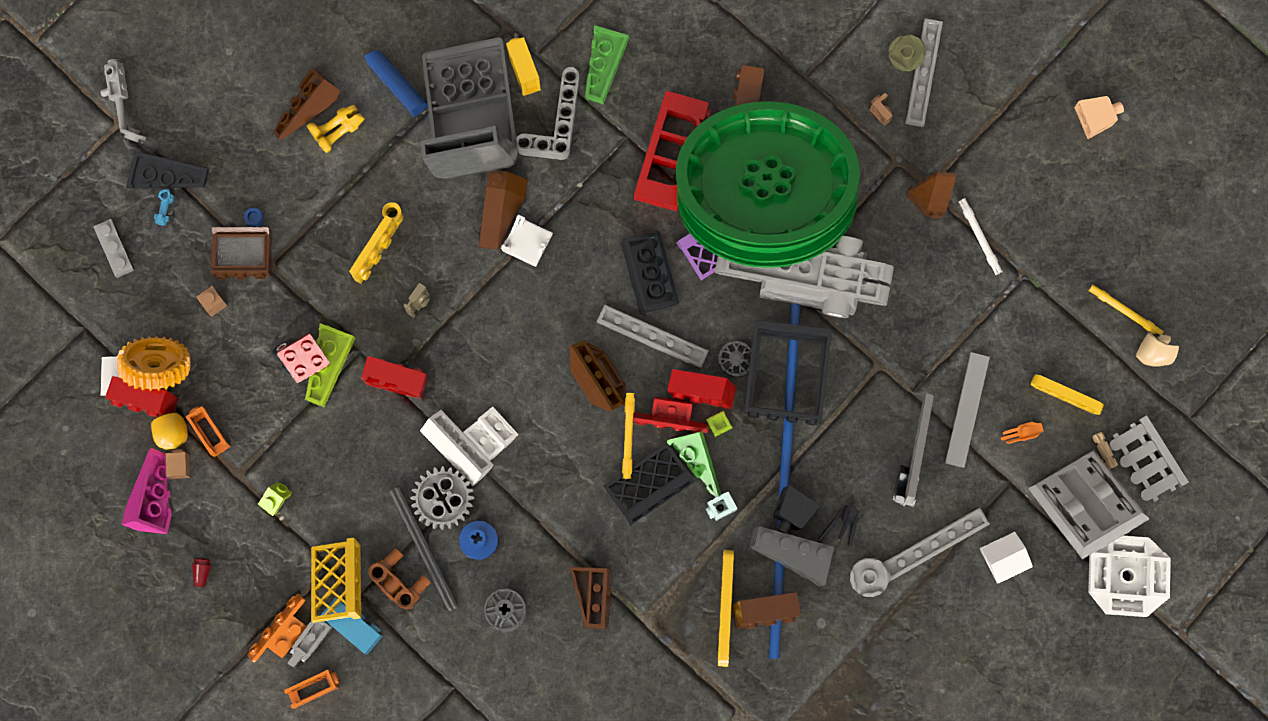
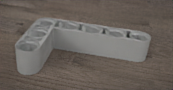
M568 67L562 73L554 137L520 134L516 138L519 154L564 160L569 156L579 89V72L576 68ZM570 75L576 77L573 81L566 79ZM566 93L573 94V97L565 98L564 95ZM563 111L571 112L569 116H563L561 113ZM562 128H566L569 130L566 134H561L559 132V130ZM521 142L529 143L525 148L519 146ZM540 144H546L548 146L544 150L538 148ZM559 146L566 147V150L563 152H559L556 149Z

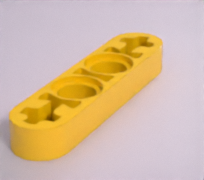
M1034 375L1031 381L1033 387L1090 413L1100 415L1104 406L1095 399L1041 375Z

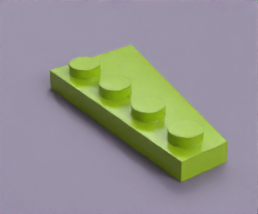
M320 323L319 337L316 342L328 358L330 364L309 377L305 400L325 407L355 337Z

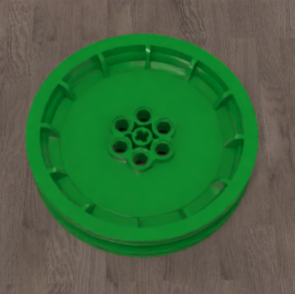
M752 102L733 106L703 121L685 140L676 164L678 211L685 227L693 238L704 248L723 259L741 265L761 268L784 267L802 263L830 249L842 238L851 225L857 208L860 179L858 157L847 136L830 120L812 110L782 102Z

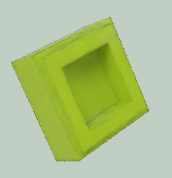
M724 411L706 419L715 437L732 429Z

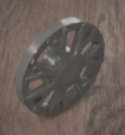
M731 341L725 344L718 356L720 368L726 374L733 377L747 374L750 368L748 361L751 359H744L743 355L750 353L751 356L752 349L741 341ZM733 345L735 351L730 352L728 346ZM739 345L745 347L742 353L738 351ZM723 352L729 354L728 359L721 358ZM729 361L731 366L726 370L723 364ZM743 362L749 365L747 370L741 366ZM739 366V373H733V367Z

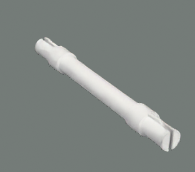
M966 198L960 200L959 204L963 214L968 219L987 257L989 265H991L995 275L1002 273L1003 271L998 264V259L993 254L974 216L972 208L968 205Z

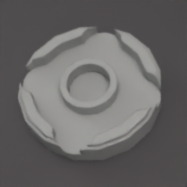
M865 558L859 560L853 566L850 572V582L853 589L860 595L874 597L880 595L887 588L889 572L881 561L875 558Z

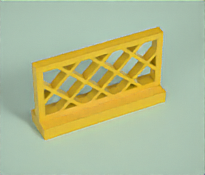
M348 538L347 542L311 547V621L314 623L349 617L353 619L361 618V552L358 541L355 538ZM345 548V554L338 559L334 554L338 549ZM326 551L328 555L321 562L317 560V552ZM333 557L338 562L330 570L325 564ZM342 564L345 567V572L339 578L334 572ZM323 567L328 573L322 580H319L317 573ZM333 575L338 580L329 588L325 585V582ZM343 583L345 591L339 596L334 591ZM324 586L328 589V592L320 599L317 596V591ZM333 593L338 599L330 607L325 601ZM341 602L345 603L346 612L337 613L334 611ZM322 604L328 608L326 613L317 616V610Z

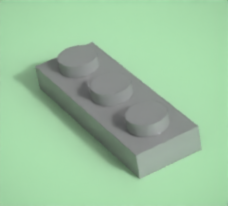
M109 219L93 226L115 277L118 278L134 271L113 220Z

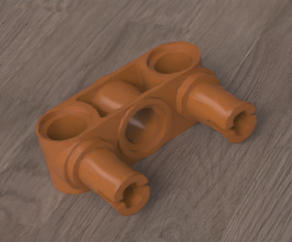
M394 548L383 560H378L369 568L368 573L370 578L391 600L401 608L408 610L414 607L420 598L419 595L431 582L422 575L411 587L406 588V585L394 573H391V568L403 557ZM377 568L383 569V575L380 578H375L374 571ZM410 595V604L403 605L401 602L402 597Z

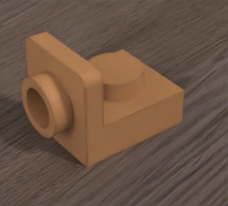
M886 93L882 96L877 95L871 101L872 105L870 111L884 126L890 122L893 116L890 108L883 105L888 97Z

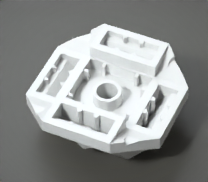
M1122 536L1089 555L1088 592L1105 614L1147 617L1170 598V557L1148 537ZM1124 571H1127L1130 574L1129 581L1124 580Z

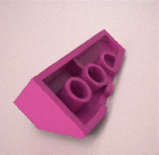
M153 448L149 449L127 502L121 525L137 531L160 534L168 533L172 513L171 509H169L168 498L171 496L170 491H168V477H166L165 453Z

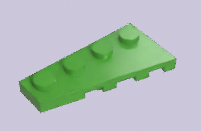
M594 25V38L592 40V53L585 93L587 100L604 104L630 39L629 35Z

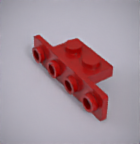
M654 397L652 414L633 413V421L639 425H646L648 423L654 424L657 428L673 427L676 431L692 430L693 433L699 431L708 433L709 427L708 423L690 421L693 402Z

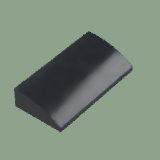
M660 232L624 238L621 246L640 314L679 304Z

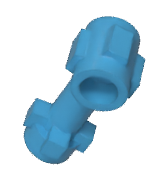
M163 189L158 194V197L161 199L159 214L154 215L155 223L158 225L166 226L167 222H169L170 217L166 216L168 205L174 201V196L169 189Z

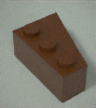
M569 567L585 628L609 630L612 570L608 568Z

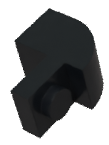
M901 465L896 479L893 500L902 506L914 507L916 497L912 505L904 504L910 467Z

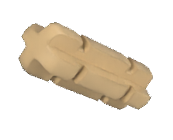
M1102 432L1094 434L1092 438L1098 444V451L1102 459L1106 461L1105 464L1109 469L1116 467V459L1112 457L1113 453L1107 441L1105 442L1104 440L1106 439Z

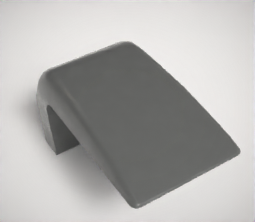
M498 37L424 53L422 61L432 139L422 140L420 143L422 159L431 173L437 178L453 179L513 166L517 160V140L502 38Z

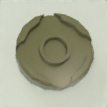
M914 35L899 36L889 47L891 64L901 71L917 69L923 63L926 56L924 43L919 37Z

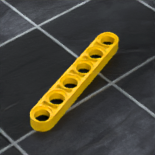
M723 550L718 666L728 667L733 550Z

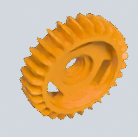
M149 336L146 339L143 337L140 340L134 339L133 343L128 342L127 346H123L117 356V370L120 378L123 379V382H127L128 386L134 385L135 389L141 387L142 390L147 388L150 391L152 389H158L159 391L160 388L167 390L168 386L174 387L175 383L180 384L181 380H185L186 376L189 375L191 367L190 354L188 349L184 347V344H179L178 340L173 342L172 338L166 339L165 336L162 338H158V336L151 338Z

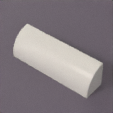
M442 410L431 416L420 430L462 476H466V480L470 481L472 486L480 481L493 467L489 459Z

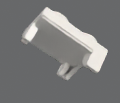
M518 215L511 233L501 248L503 252L536 267L553 233Z

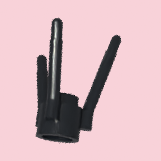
M845 505L843 510L839 509L836 517L823 531L817 541L821 542L841 517V521L844 524L838 536V541H841L847 526L852 524L848 546L851 547L856 524L859 520L857 517L859 511L849 505Z

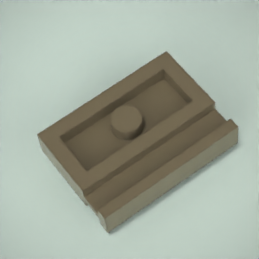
M419 283L408 298L410 301L408 305H403L407 314L413 318L416 316L414 312L416 310L419 311L421 307L424 308L430 300L428 298L430 295L424 285Z

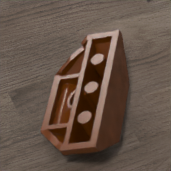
M585 339L569 347L571 373L590 403L610 412L625 405L626 384L607 354L598 347L589 344Z

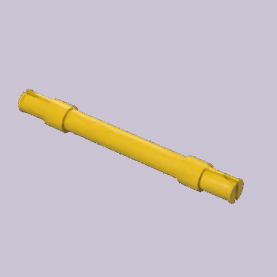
M1094 284L1090 287L1089 291L1098 296L1100 300L1107 302L1143 326L1147 331L1163 334L1164 331L1155 326L1154 323L1120 303L1106 291H1102Z
M626 393L623 479H631L634 393Z

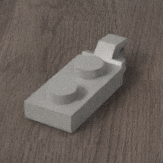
M311 621L292 646L293 649L290 653L293 656L288 661V664L296 668L301 661L305 663L307 659L309 660L332 629V626L325 621L314 623Z

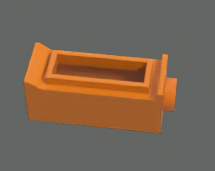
M197 406L189 411V415L186 418L210 455L216 457L231 447L203 406ZM204 418L207 419L221 441L214 447L198 424Z
M326 670L285 689L284 692L291 699V708L296 709L338 689L337 684L340 682L335 672L332 673L331 670ZM325 678L327 679L330 687L301 700L298 693L299 690Z

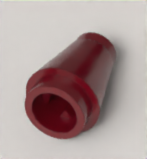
M194 558V563H192L193 586H206L212 566L210 559Z

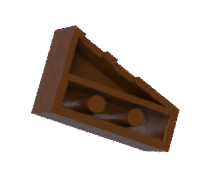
M742 65V69L738 68L736 80L740 81L739 87L734 88L733 98L736 99L735 106L759 102L764 68Z
M797 592L742 600L731 606L735 629H754L762 624L773 626L777 625L778 621L792 623L796 622L795 618L801 616Z

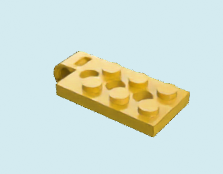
M387 203L383 207L382 214L384 219L349 271L354 280L360 284L363 280L366 281L371 274L370 269L380 261V254L384 248L387 249L392 241L391 237L403 220L401 208L396 203ZM391 211H397L395 217H388Z

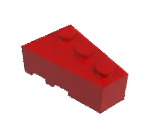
M367 356L361 379L368 386L422 399L428 378L424 370L413 368L412 370L406 368L405 365L393 364Z

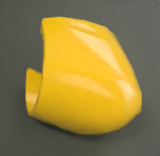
M170 413L160 416L151 422L152 437L158 447L165 450L175 449L187 441V426L181 415Z

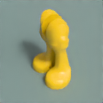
M353 104L339 109L337 115L327 123L317 126L311 122L307 124V128L314 139L318 141L322 150L328 153L331 151L332 144L348 131L352 133L358 129V126L364 121V117L360 113L356 114L358 109ZM341 124V126L337 130H335L330 135L324 137L326 133H328L330 130Z

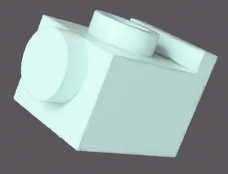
M729 492L707 502L708 508H706L710 519L715 518L716 521L737 511V507ZM722 505L724 510L719 512L716 507Z

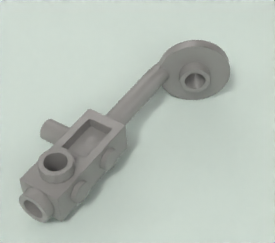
M110 59L107 61L108 64L104 65L107 88L102 89L100 93L103 97L109 95V100L116 103L120 132L125 134L124 137L139 142V139L145 141L146 137L140 135L139 130L131 127L127 130L123 100L128 98L123 63H120L118 59Z

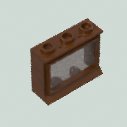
M211 227L212 253L210 273L216 279L224 280L227 277H235V279H246V277L265 279V277H271L272 231L269 227Z

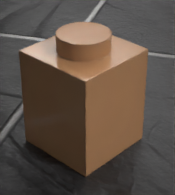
M213 286L197 296V299L211 317L227 307V304Z
M182 449L166 453V477L170 479L190 478V455Z

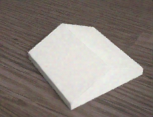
M1015 532L980 548L997 584L1033 567L1025 546Z

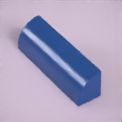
M374 50L364 56L367 65L414 118L428 107L426 101L380 50Z

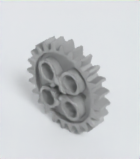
M442 466L440 472L434 468L433 474L427 470L426 478L420 475L421 483L415 481L418 489H412L416 496H412L411 500L416 501V503L411 506L412 508H418L414 514H422L419 520L423 521L426 519V526L433 523V529H436L438 525H440L441 530H444L445 525L452 529V523L459 526L458 520L465 521L463 515H470L467 508H473L469 501L475 500L473 496H469L470 493L474 492L473 489H467L471 484L470 481L464 483L466 476L463 475L459 478L460 472L457 470L453 474L451 467L448 469V472H445L444 466ZM446 480L452 483L448 490H444L441 487L442 483ZM434 483L438 485L441 493L447 496L445 500L452 513H448L443 502L438 501L440 496L433 486ZM428 490L434 491V497L430 500L424 497L425 492ZM454 497L461 499L459 506H451V500ZM443 507L444 513L441 516H435V508Z

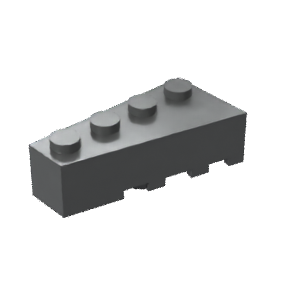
M760 526L754 528L750 548L771 560L773 559L785 568H789L801 577L812 581L817 586H824L826 584L834 549L833 546Z

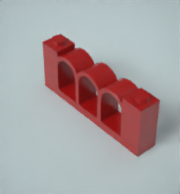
M670 91L665 92L635 189L634 200L678 211L677 184L666 185L649 180L648 177L652 164L676 170L677 161L656 155L660 140L683 146L688 138L663 131L667 116L688 121L697 127L710 117L711 110L708 109V102Z

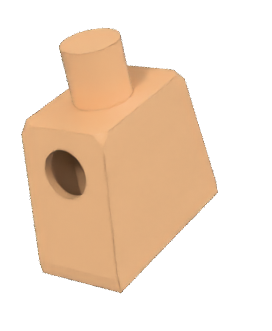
M1108 96L1081 100L1074 107L1087 139L1113 126L1118 120L1117 114L1124 112L1122 103L1111 104Z

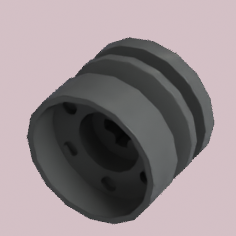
M499 589L486 599L484 615L488 623L496 630L512 632L520 628L525 622L527 606L523 598L516 591ZM504 605H507L510 609V612H506V615H503V612L500 611V608H504Z

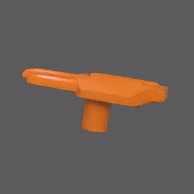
M1028 422L1019 425L1017 428L1004 431L1003 435L1015 431L1017 433L1001 437V440L1018 436L1019 438L1006 441V443L1026 441L1038 437L1044 430L1041 423Z

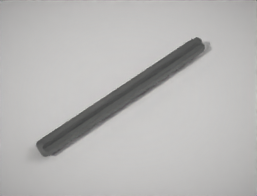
M393 488L390 490V494L447 609L452 611L458 605L400 488Z

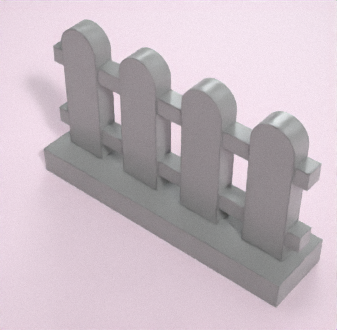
M1145 416L1138 420L1139 425L1131 424L1130 427L1132 429L1120 436L1118 433L1112 435L1114 439L1110 441L1109 447L1113 451L1121 449L1125 456L1121 457L1119 461L1122 467H1133L1135 472L1131 474L1130 481L1133 484L1142 482L1146 488L1141 491V498L1144 501L1153 499L1155 502L1159 500L1157 497L1159 494L1168 489L1173 492L1176 490L1175 485L1178 484L1181 487L1189 482L1151 421ZM1146 434L1150 441L1146 442L1143 435ZM1139 439L1142 446L1129 452L1126 445ZM1157 451L1160 458L1157 459L1153 452ZM1149 455L1152 462L1140 469L1136 462ZM1165 468H1168L1171 473L1170 475L1166 474ZM1159 472L1163 479L1150 486L1147 479Z

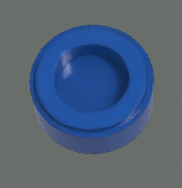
M249 208L244 213V221L250 227H259L264 221V216L258 208Z

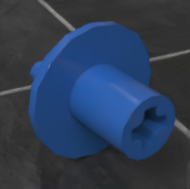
M474 521L463 528L459 537V544L466 556L482 560L495 552L498 545V536L496 530L490 524L484 521Z

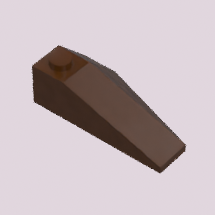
M314 68L310 70L298 88L301 90L298 96L291 99L290 110L283 113L273 131L280 140L328 108L339 97L341 91Z
M489 171L479 248L499 249L509 226L525 200L527 179L507 171Z
M936 172L927 177L926 182L920 181L917 183V187H909L906 197L924 216L939 219L946 213L957 173Z

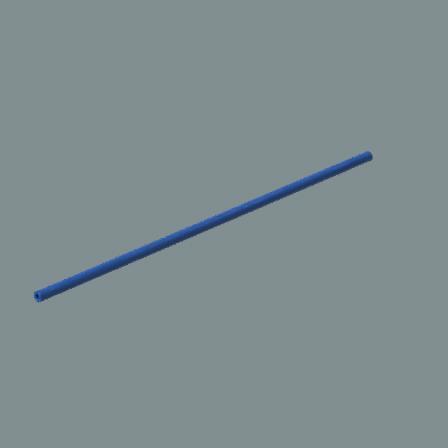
M791 303L790 324L799 325L801 305ZM789 340L784 409L785 411L793 412L798 341ZM784 419L779 497L783 487L790 484L793 423L786 422V419ZM777 520V528L781 522L779 520ZM776 561L773 596L783 594L784 566ZM778 621L777 625L771 626L770 659H779L781 621Z

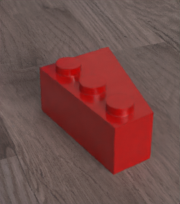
M672 369L667 391L673 396L672 398L677 400L688 399L694 403H705L732 410L737 387L727 378Z
M112 376L105 398L111 401L110 404L122 408V405H124L131 411L138 413L144 411L147 415L156 418L174 413L179 399L163 389L159 391L158 389L150 391L147 388L142 390L141 387L135 389L134 385L128 386L127 382L125 383L123 379Z

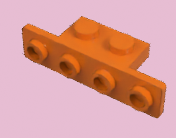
M300 594L290 598L284 611L277 614L274 619L275 622L271 627L266 628L258 643L251 646L248 657L252 662L255 663L267 648L283 658L307 626L293 616L305 602V599Z

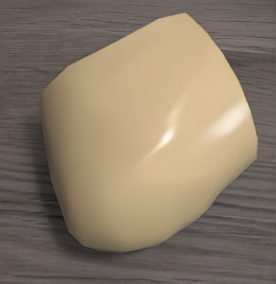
M1148 332L1137 351L1136 357L1143 364L1149 366L1170 365L1177 357L1179 346L1168 345L1171 341V337L1168 335Z

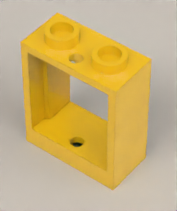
M524 37L511 39L506 43L508 57L523 96L540 91L539 76Z

